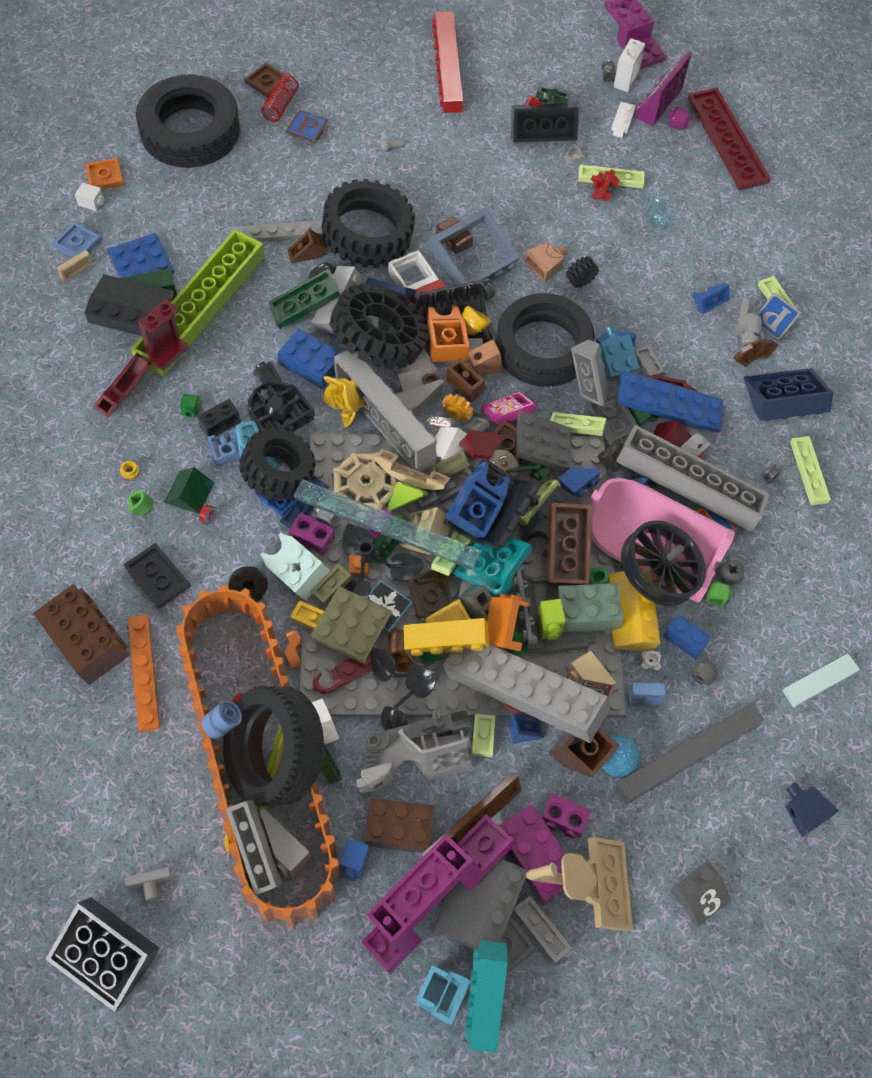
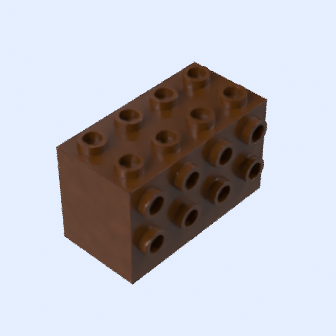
M72 584L33 613L75 672L88 685L129 656L125 650L128 648L126 643L120 638L116 630L82 587L78 589Z

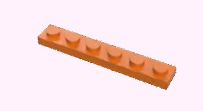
M149 616L129 617L128 625L137 724L140 733L160 729Z

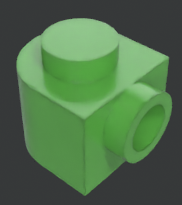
M136 490L127 497L130 511L141 517L149 512L154 504L153 498L141 490Z
M717 581L712 582L707 589L706 602L711 605L724 607L725 603L731 599L732 590L729 589V585Z

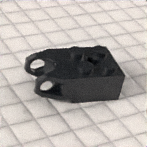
M558 485L530 519L526 532L521 538V541L525 543L535 537L544 538L547 541V545L542 558L545 560L547 559L549 506L552 503L584 504Z

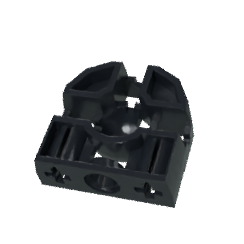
M267 381L256 387L248 399L250 420L255 422L259 430L264 428L267 430L268 427H275V429L281 427L285 428L286 431L291 430L294 432L314 420V408L293 384L283 381ZM262 389L267 390L269 395L266 400L260 394Z

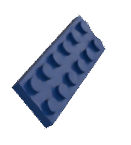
M626 370L622 371L617 404L674 421L678 420L681 423L716 433L721 431L723 399Z

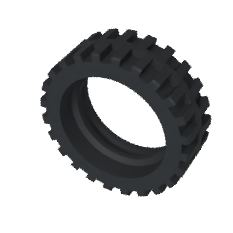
M354 179L350 184L344 182L341 188L336 186L333 189V193L330 192L327 200H325L321 226L322 237L326 238L325 244L327 247H332L331 252L334 255L338 253L341 260L345 261L347 259L351 261L350 264L352 265L358 263L362 264L364 268H367V265H373V268H379V264L388 266L390 261L399 259V256L403 257L406 254V249H409L415 224V212H412L413 206L411 203L407 204L408 198L405 195L401 196V191L397 188L395 190L391 189V185L387 183L383 185L378 180L369 182V179H363L360 182ZM353 210H371L387 217L394 224L396 230L382 237H366L348 229L342 223L340 217Z

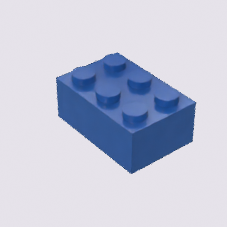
M298 328L277 353L279 365L324 389L328 384L324 377L333 378L335 375L334 356L342 352Z

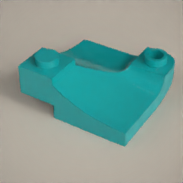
M510 537L505 547H501L500 550L475 542L453 573L456 577L474 585H485L492 596L500 597V594H507L513 586L514 574L533 548L530 544Z

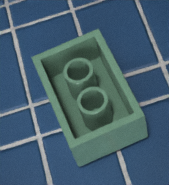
M618 583L558 586L556 599H561L566 620L563 632L616 630L621 628L623 614Z

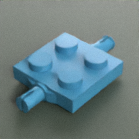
M613 326L607 327L609 338L604 342L598 343L602 349L601 356L607 378L613 376L621 377L623 370L631 372L632 370L639 369L630 334L616 336Z

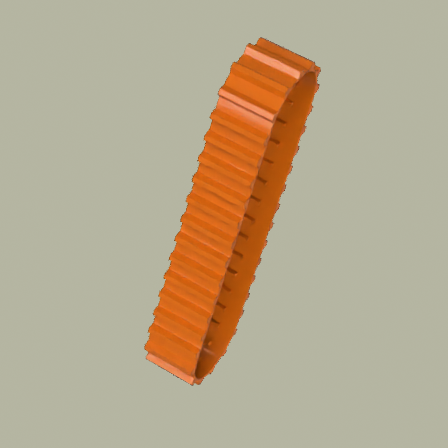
M227 584L221 585L218 591L210 593L202 590L199 592V599L192 605H184L182 608L184 613L183 624L176 626V632L181 643L178 648L184 662L183 668L189 681L188 688L194 701L193 708L199 720L197 723L204 740L202 742L203 748L209 759V762H207L208 768L214 779L212 783L213 788L220 801L217 803L218 808L225 821L223 828L230 841L228 848L234 862L238 863L233 867L240 884H245L241 891L248 905H257L264 921L269 923L275 918L286 921L288 927H294L296 920L306 917L312 920L317 919V910L325 902H333L335 899L333 883L335 879L340 878L339 861L332 858L337 854L335 840L333 836H329L331 834L329 819L327 815H324L323 799L319 793L316 779L314 785L308 791L311 793L313 800L312 803H309L311 813L316 812L319 823L315 824L316 833L322 832L325 842L320 845L322 854L328 853L330 864L325 865L326 874H329L325 885L321 884L319 887L320 892L314 898L306 900L305 904L292 908L291 906L277 908L269 901L264 903L257 898L259 894L255 895L253 888L251 889L248 879L249 875L226 811L227 808L234 806V804L229 805L227 795L232 793L229 785H224L222 775L226 774V770L223 764L219 765L217 758L218 755H222L218 744L214 745L213 738L209 737L202 728V719L210 712L209 706L204 707L203 698H207L204 687H199L198 680L202 679L199 668L195 669L193 663L197 661L195 651L191 650L196 630L205 620L218 613L232 611L249 615L255 619L257 626L260 625L263 628L260 634L262 642L267 641L269 648L265 649L267 659H273L274 667H270L272 677H278L280 685L277 686L290 687L285 673L283 660L280 656L278 642L275 639L273 625L268 620L264 603H256L251 598L250 590L246 588L241 592L229 590Z

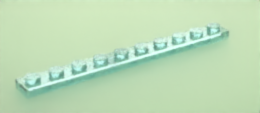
M306 480L301 481L294 494L295 499L473 571L482 553L481 550Z

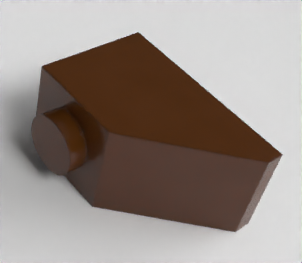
M309 229L287 250L290 262L296 263L318 259L328 248L325 244V238L321 234Z

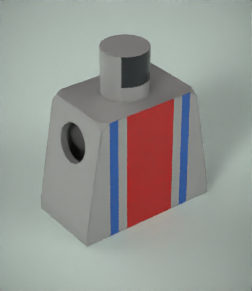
M695 433L680 448L704 460L709 454L711 443L699 433Z

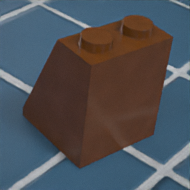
M599 727L590 743L566 732L548 753L563 767L592 778L619 745Z

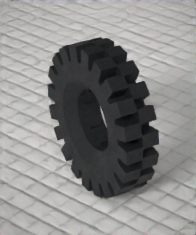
M360 284L359 287L353 285L348 290L345 289L339 296L330 316V323H333L331 326L332 331L338 334L337 340L341 344L348 343L345 349L351 354L359 351L358 358L366 362L368 357L372 358V365L381 367L382 363H384L386 369H394L395 366L401 369L406 368L407 364L409 366L418 359L429 336L427 334L429 331L428 326L423 324L425 321L422 314H416L418 309L413 304L405 306L407 299L401 295L397 299L393 298L394 291L386 288L385 292L382 293L381 286L372 285L370 289L367 284ZM367 316H375L386 321L394 328L395 332H388L377 328L368 320Z

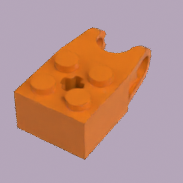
M452 306L451 314L447 316L439 315L433 307H428L427 326L429 331L427 334H429L428 344L431 361H457L459 358L467 361L469 342L465 321L462 319L458 306Z

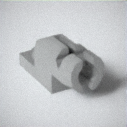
M742 298L739 306L734 335L741 337V349L759 340L762 328L761 317L750 313V299Z

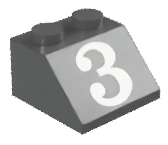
M708 860L670 890L697 926H700L731 901L722 877Z

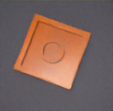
M118 158L85 164L89 185L99 187L101 190L124 186Z

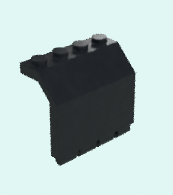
M483 280L471 281L469 283L415 293V307L418 309L416 314H422L425 319L423 324H427L428 307H433L439 315L447 316L451 314L452 306H458L462 316L464 309L470 306L488 317L484 301L485 284ZM491 323L486 329L476 335L467 334L468 339L482 338L483 344L494 340L496 344V337ZM427 340L425 348L427 354L430 356L431 359L429 344Z
M482 458L479 465L482 462L489 464L486 479L490 485L495 486L502 477L508 476L510 478L507 495L485 537L475 538L447 519L443 523L473 542L500 550L501 547H505L511 537L510 532H514L522 519L520 516L525 514L532 502L530 499L535 497L541 486L539 485L540 482L534 478L514 476L500 469L487 458Z

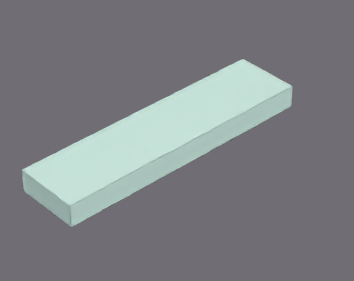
M846 654L784 688L782 692L795 708L854 675L860 669L850 655Z

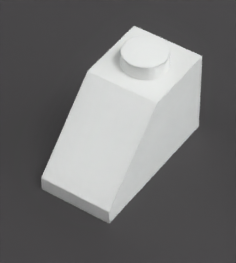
M323 699L312 702L321 720L324 743L327 744L339 739Z

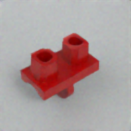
M614 170L605 171L604 174L599 172L598 176L592 175L591 180L594 182L592 188L595 189L592 198L603 201L610 200L612 193L607 190L608 186L610 185L615 188L620 181L615 176L616 172Z

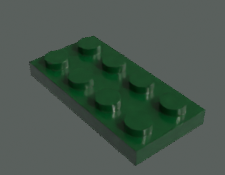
M328 268L269 301V305L276 325L281 329L334 300L341 294L334 276Z

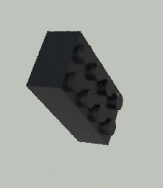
M576 103L511 105V139L513 142L577 141L579 107Z

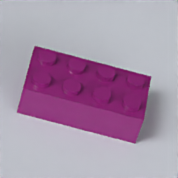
M533 804L498 825L516 842L508 853L517 866L529 871L554 863L557 867V872L562 873L561 862L562 857L566 853ZM526 878L527 883L542 906L564 892L563 885L532 881Z

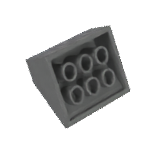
M500 860L471 891L459 881L448 892L432 932L472 950L478 948L479 940L500 942L528 870L508 861Z

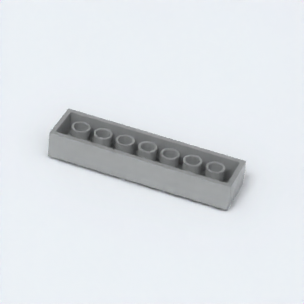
M346 350L334 356L336 378H345L356 383V391L364 402V407L360 409L409 466L416 471L423 472L436 465L437 441L435 437L426 431L423 423L418 422L413 412L408 410L404 406L403 401L394 395L393 390L384 384L381 376L375 374L371 365L358 358L360 353L355 352L351 354Z
M634 425L616 462L647 477L752 532L762 518L769 497L768 493L637 425Z
M490 644L489 647H483L484 650L482 651L463 649V652H452L443 666L449 678L589 743L611 709L608 696Z

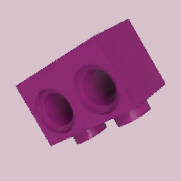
M300 513L290 528L289 535L302 546L324 556L335 539V530L331 525L321 523L311 515ZM303 527L309 528L307 530H301V528ZM321 535L326 536V537L323 538V539L317 538L318 536H321Z
M551 793L542 819L550 830L559 829L564 832L565 836L575 839L576 837H581L591 810ZM551 810H556V811H558L559 814H560V817H558V818L552 817V816L550 815V812H549V811H551ZM576 818L580 825H571L569 819Z

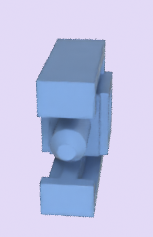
M236 429L229 431L231 442H228L225 435L220 436L221 445H217L215 435L207 437L216 466L240 459Z
M632 683V691L628 692V705L660 706L665 697V684Z

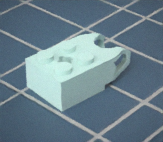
M280 532L278 535L282 541L280 551L274 555L262 552L260 556L263 558L266 567L303 600L307 601L312 595L311 590L330 570L297 540Z

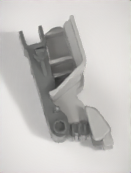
M466 708L448 711L445 715H441L439 711H436L437 714H435L434 711L430 719L370 735L366 740L369 753L366 754L367 769L361 770L362 778L356 780L360 794L370 791L375 792L391 782L396 772L395 769L407 760L413 761L429 780H437L472 770L468 749L472 748L468 736L472 733L471 724L456 727L453 725V722L468 717Z

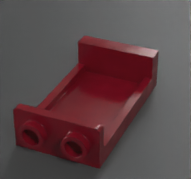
M164 299L138 322L149 360L162 371L189 349L188 344L179 337L174 317L179 312L178 307L167 299Z

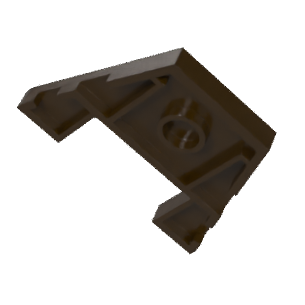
M460 559L449 576L435 570H428L409 579L408 587L417 619H425L453 602L446 577L456 576L453 572L462 559Z

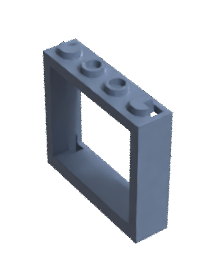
M486 207L431 237L428 243V247L454 285L483 280L485 284L492 277H500L504 270H512L520 258ZM483 222L508 259L466 282L442 244Z

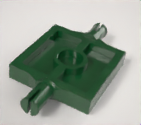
M539 87L535 97L539 98L538 101L544 103L551 101L554 104H566L569 101L570 94L560 92L557 88L547 89Z

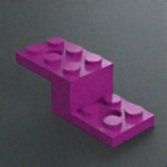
M607 0L604 2V7L619 25L617 41L623 49H625L630 39L645 43L640 69L666 61V54L651 37L654 20L638 0Z

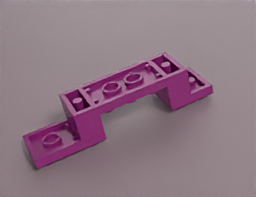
M487 815L457 844L445 834L367 914L376 927L362 941L364 946L384 969L391 974L422 942L413 931V928L459 881L471 891L516 844L514 839Z

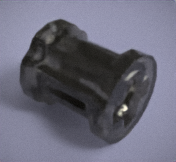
M613 61L604 62L601 66L604 72L603 81H615V63Z

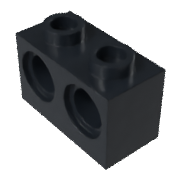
M230 399L197 416L199 426L207 437L212 435L216 437L241 423L239 411Z

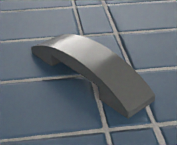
M475 458L469 462L470 465L451 475L449 477L450 481L444 489H423L427 491L428 495L418 499L423 509L457 496L467 477L476 470L482 459Z

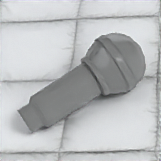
M383 140L380 143V148L383 151H388L391 148L402 147L405 143L401 140Z

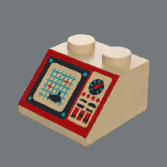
M592 651L572 662L566 677L569 680L606 695L608 698L611 696L616 684Z

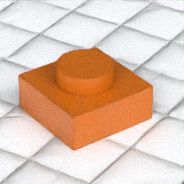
M349 555L348 572L351 575H361L360 555ZM365 563L364 576H368L369 563Z

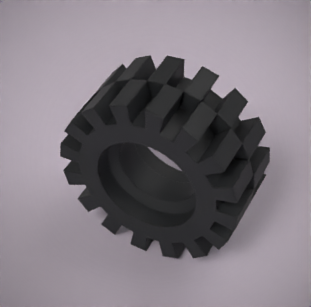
M590 256L581 257L580 260L577 259L575 263L571 264V267L567 268L566 277L573 287L581 288L582 285L590 284L591 280L595 279V276L598 275L599 267Z

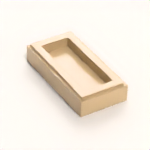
M85 250L58 266L57 270L60 278L66 282L92 266L93 263L90 254Z

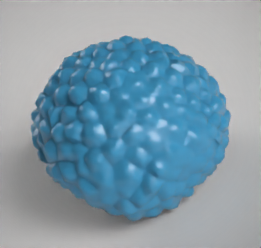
M613 734L610 737L619 747L601 768L613 777L625 778L634 773L639 767L641 761L640 750L637 743L630 737Z

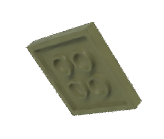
M339 586L312 632L311 639L365 664L391 618L392 610Z

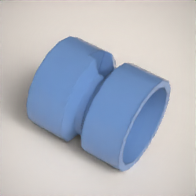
M223 701L203 717L202 728L209 737L219 739L241 722V711L235 703Z

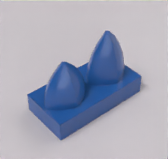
M724 282L719 286L709 287L706 293H693V298L698 303V310L704 314L730 299L729 284Z

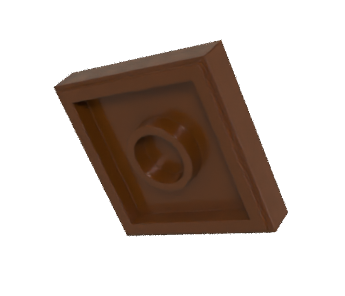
M266 62L244 80L246 84L268 98L280 77L284 74Z

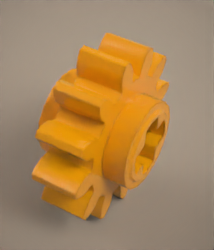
M449 394L442 401L443 405L441 407L446 409L445 413L451 418L458 421L461 419L463 422L471 418L474 408L469 407L471 403L467 402L464 397L457 394L454 397L452 394Z

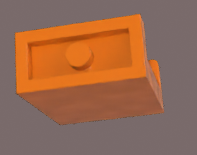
M500 594L499 598L491 597L487 617L490 645L500 649L521 651L522 643L512 641L519 606L529 607V602L522 601L523 597Z

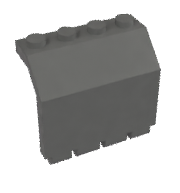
M520 566L513 576V586L517 587L515 596L523 597L522 601L529 602V607L520 606V610H518L519 622H523L524 629H521L522 640L526 641L527 648L542 653L588 649L589 645L595 644L594 631L562 632L561 637L556 640H541L537 622L540 602L555 600L558 586L573 585L546 584V577L532 578L524 575V566Z

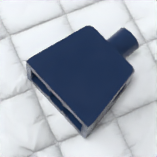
M795 782L786 789L793 800L785 807L802 837L839 811L813 786L803 792Z

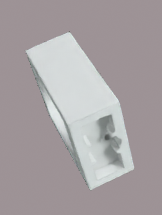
M634 39L629 40L619 58L614 88L626 92L629 91L639 73L645 43Z
M419 250L388 263V274L396 285L416 290L439 280ZM417 266L425 279L407 286L399 273ZM402 294V295L404 296V298L407 299V302L409 303V302H410V295Z

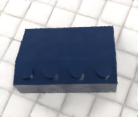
M812 368L744 377L754 411L761 421H771L772 419L780 418L787 419L795 416L804 417L810 414L831 412L833 392Z

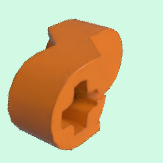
M296 629L285 632L288 646L284 651V655L290 670L302 665L298 656L302 643Z

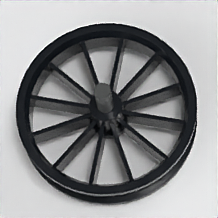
M648 521L640 525L623 543L621 562L626 577L632 586L648 600L664 606L680 605L697 593L703 586L706 578L704 557L695 541L681 528L665 521ZM646 533L651 534L652 540L647 536ZM661 536L666 538L665 546H663ZM636 539H638V540L642 543L643 546H641L640 544L636 543ZM672 543L675 544L676 547L670 551ZM635 553L646 559H636ZM683 553L687 560H677L676 557ZM640 566H650L651 571L644 574ZM682 567H690L691 572L685 570ZM653 572L657 575L655 584L647 578ZM663 578L667 591L661 589ZM684 579L692 583L691 587H689V585L684 581ZM675 585L682 592L681 594H677Z

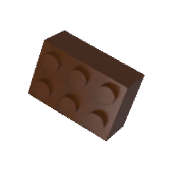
M371 798L365 844L369 845V847L423 853L430 847L434 805Z

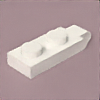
M620 102L611 129L614 131L613 136L622 138L623 134H627L636 105Z

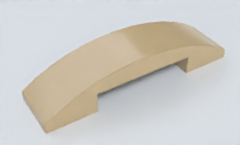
M381 449L374 458L391 476L414 487L439 490L444 489L450 481L449 477L432 471L428 476L397 462L398 455Z

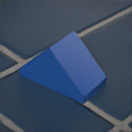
M516 714L510 716L508 726L513 744L544 738L539 719Z

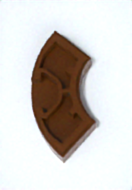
M770 339L757 340L742 348L733 359L747 367L755 359H768L778 344Z

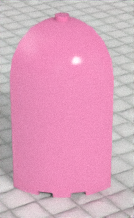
M622 478L609 479L601 486L599 491L595 489L590 498L593 501L591 539L608 556L621 562L623 543L640 525L648 521L658 520L671 523L681 528L695 541L705 560L706 578L701 589L689 599L699 603L715 574L714 570L718 565L716 561L721 562L733 541L735 532L633 480ZM646 533L647 536L652 540L651 534ZM661 536L663 546H665L666 538ZM636 539V543L643 546L642 543L638 539ZM672 543L670 551L676 547L675 544ZM635 553L636 559H646ZM683 553L676 557L677 560H687ZM640 566L643 571H651L650 566ZM682 567L685 570L691 572L690 567ZM653 572L651 573L652 579L656 581L657 575ZM684 579V581L689 585V587H691L692 583ZM675 585L677 592L681 594L682 592Z

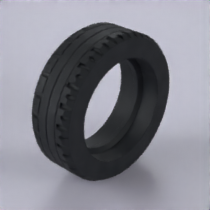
M551 293L527 295L509 305L501 315L496 337V346L501 355V362L508 373L524 383L540 387L562 385L576 378L572 351L557 358L536 357L524 351L517 344L515 333L526 324L544 321L557 324L567 330L575 341L574 346L586 340L594 341L593 324L586 312L572 300Z
M283 686L254 687L243 694L235 703L241 711L242 720L223 737V758L226 773L235 791L246 801L253 799L256 806L295 803L312 788L321 769L324 754V735L320 717L312 702L297 689ZM274 712L282 728L284 749L280 768L272 779L264 763L262 739L266 723Z

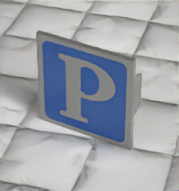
M773 293L756 315L761 317L762 329L780 341L801 315V312Z

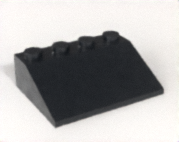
M103 274L89 298L84 314L90 324L142 336L138 322L164 299L171 302L174 291Z
M89 897L76 904L45 960L112 1011L116 1012L149 968L160 947L92 897Z

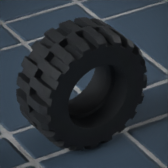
M268 427L267 430L266 428L261 429L251 436L239 461V469L243 473L242 478L245 482H248L247 485L251 490L254 489L255 493L259 496L261 494L266 496V499L271 500L274 498L275 501L290 500L300 495L312 478L316 466L313 451L310 450V445L307 442L305 443L300 435H295V432L291 430L286 431L285 428L279 427L275 429V427ZM265 457H275L287 464L290 471L275 469L266 461Z

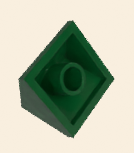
M195 467L181 470L164 503L200 514L214 485V481Z

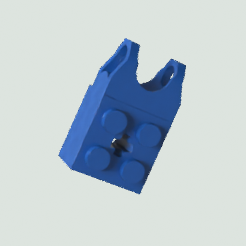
M482 462L467 477L445 516L447 520L475 538L486 536L503 505L510 478L506 476L502 477L495 486L490 485L486 479L489 465L487 462Z

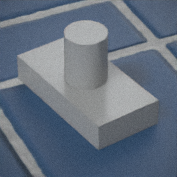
M167 867L125 877V884L129 890L144 887L145 901H154L159 899L157 884L173 880L172 871Z

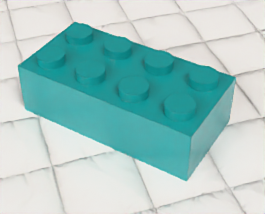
M479 940L478 948H474L473 970H471L470 978L471 987L468 996V1014H466L465 1040H469V1049L497 1053L508 963L506 943Z

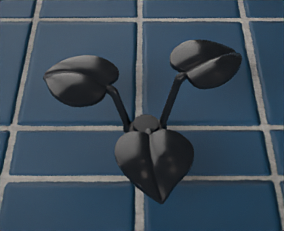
M350 523L347 524L342 537V546L348 555L360 554L361 575L360 578L352 575L353 579L344 589L361 597H368L371 585L368 581L363 580L365 563L372 562L375 557H378L388 568H392L391 576L400 582L409 581L424 567V562L420 558L408 553L394 555L391 558L392 564H389L379 554V551H375L373 546L374 537L367 529Z
M373 648L371 651V669L374 676L382 682L389 681L391 676L394 678H407L405 685L411 690L393 708L390 706L384 707L381 713V722L384 730L408 725L405 714L398 710V707L413 694L418 698L427 697L437 683L439 672L423 664L414 663L409 667L406 674L394 673L396 662L391 654L381 648Z

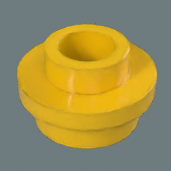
M132 461L124 462L120 468L121 476L125 479L135 478L139 474L138 465Z

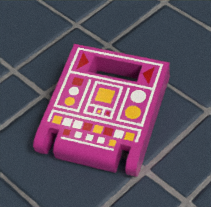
M520 391L486 403L481 408L482 412L497 425H500L503 420L506 422L516 420L520 411L529 414L536 412L535 403Z

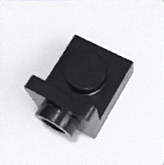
M263 361L255 366L256 369L253 374L258 376L262 384L267 381L282 380L271 361L268 363Z

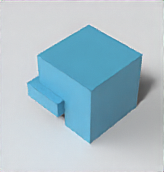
M432 965L416 999V1005L431 1012V1016L452 1025L469 987L470 980L452 971L447 973Z

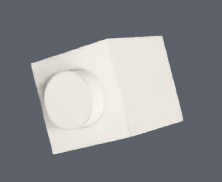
M82 183L75 194L78 206L97 211L99 206H102L104 203L101 188Z

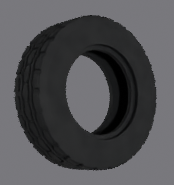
M184 74L161 80L142 95L136 108V120L143 146L155 159L170 166L195 168L216 162L231 151L239 138L240 123L234 96L226 86L206 76ZM185 109L202 110L214 117L208 126L191 133L174 132L164 126V122L169 116Z

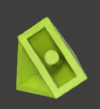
M397 482L388 509L395 511L427 496L428 493L421 488L404 482Z

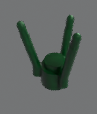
M540 464L506 469L508 473L533 470L530 477L540 482L539 485H542L550 478L549 469L544 465L540 466Z

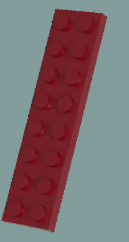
M712 88L690 93L688 100L738 189L743 190L769 183L771 178L719 89Z

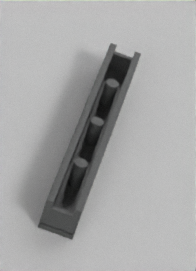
M751 703L620 780L615 788L624 798L626 805L757 728L764 721V718L754 704Z

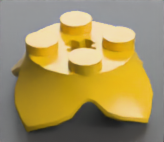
M325 376V381L330 385L324 392L323 401L333 409L343 410L340 414L343 425L346 428L353 422L360 408L364 407V402L359 397L356 391L357 385L353 380L348 381L345 378L338 379Z

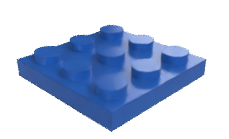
M156 233L107 249L120 278L171 268V272L174 274V269Z

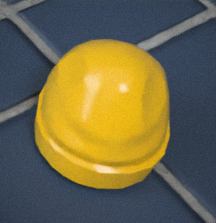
M467 306L462 313V319L465 321L466 331L469 335H476L482 332L491 323L490 318L470 306Z

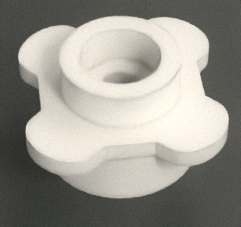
M655 651L642 652L643 663L641 667L644 670L649 668L658 671L661 668L659 663L661 654Z

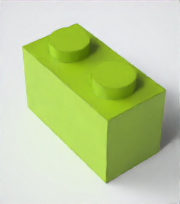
M561 599L540 602L537 622L541 640H556L562 635L566 620Z

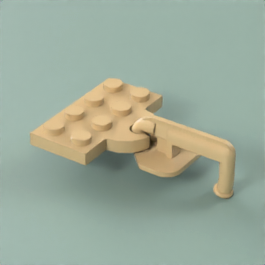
M592 837L588 839L590 860L585 861L579 854L568 853L562 857V873L557 872V867L554 863L529 870L526 873V878L529 880L563 885L564 892L570 899L585 900L587 903L594 905L595 928L626 932L633 930L624 842Z

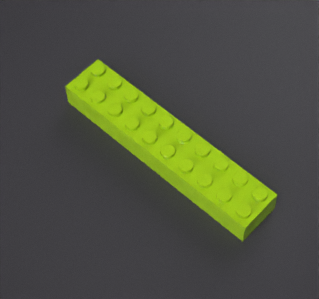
M234 229L173 299L171 303L178 307L179 310L174 315L179 337L188 344V348L265 257L263 243ZM142 336L131 348L132 356L139 353L150 362ZM180 357L164 371L154 364L150 366L149 370L164 377Z

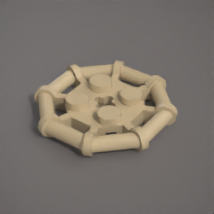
M353 452L341 465L332 471L334 475L333 495L350 507L352 512L383 510L382 508L391 500L398 479L376 465L377 462L374 458L378 452L368 454H355ZM359 461H372V462H368V464H364V465H363V463H360ZM352 464H355L349 471H345ZM390 475L391 485L385 484L386 476ZM341 477L347 478V485H341ZM369 478L370 480L368 484H364L362 479L367 480ZM349 491L356 497L353 501L345 493ZM382 491H388V493L384 497H382L380 500L378 499L377 496ZM361 499L364 500V501H369V500L373 499V501H374V503H359V502H360Z

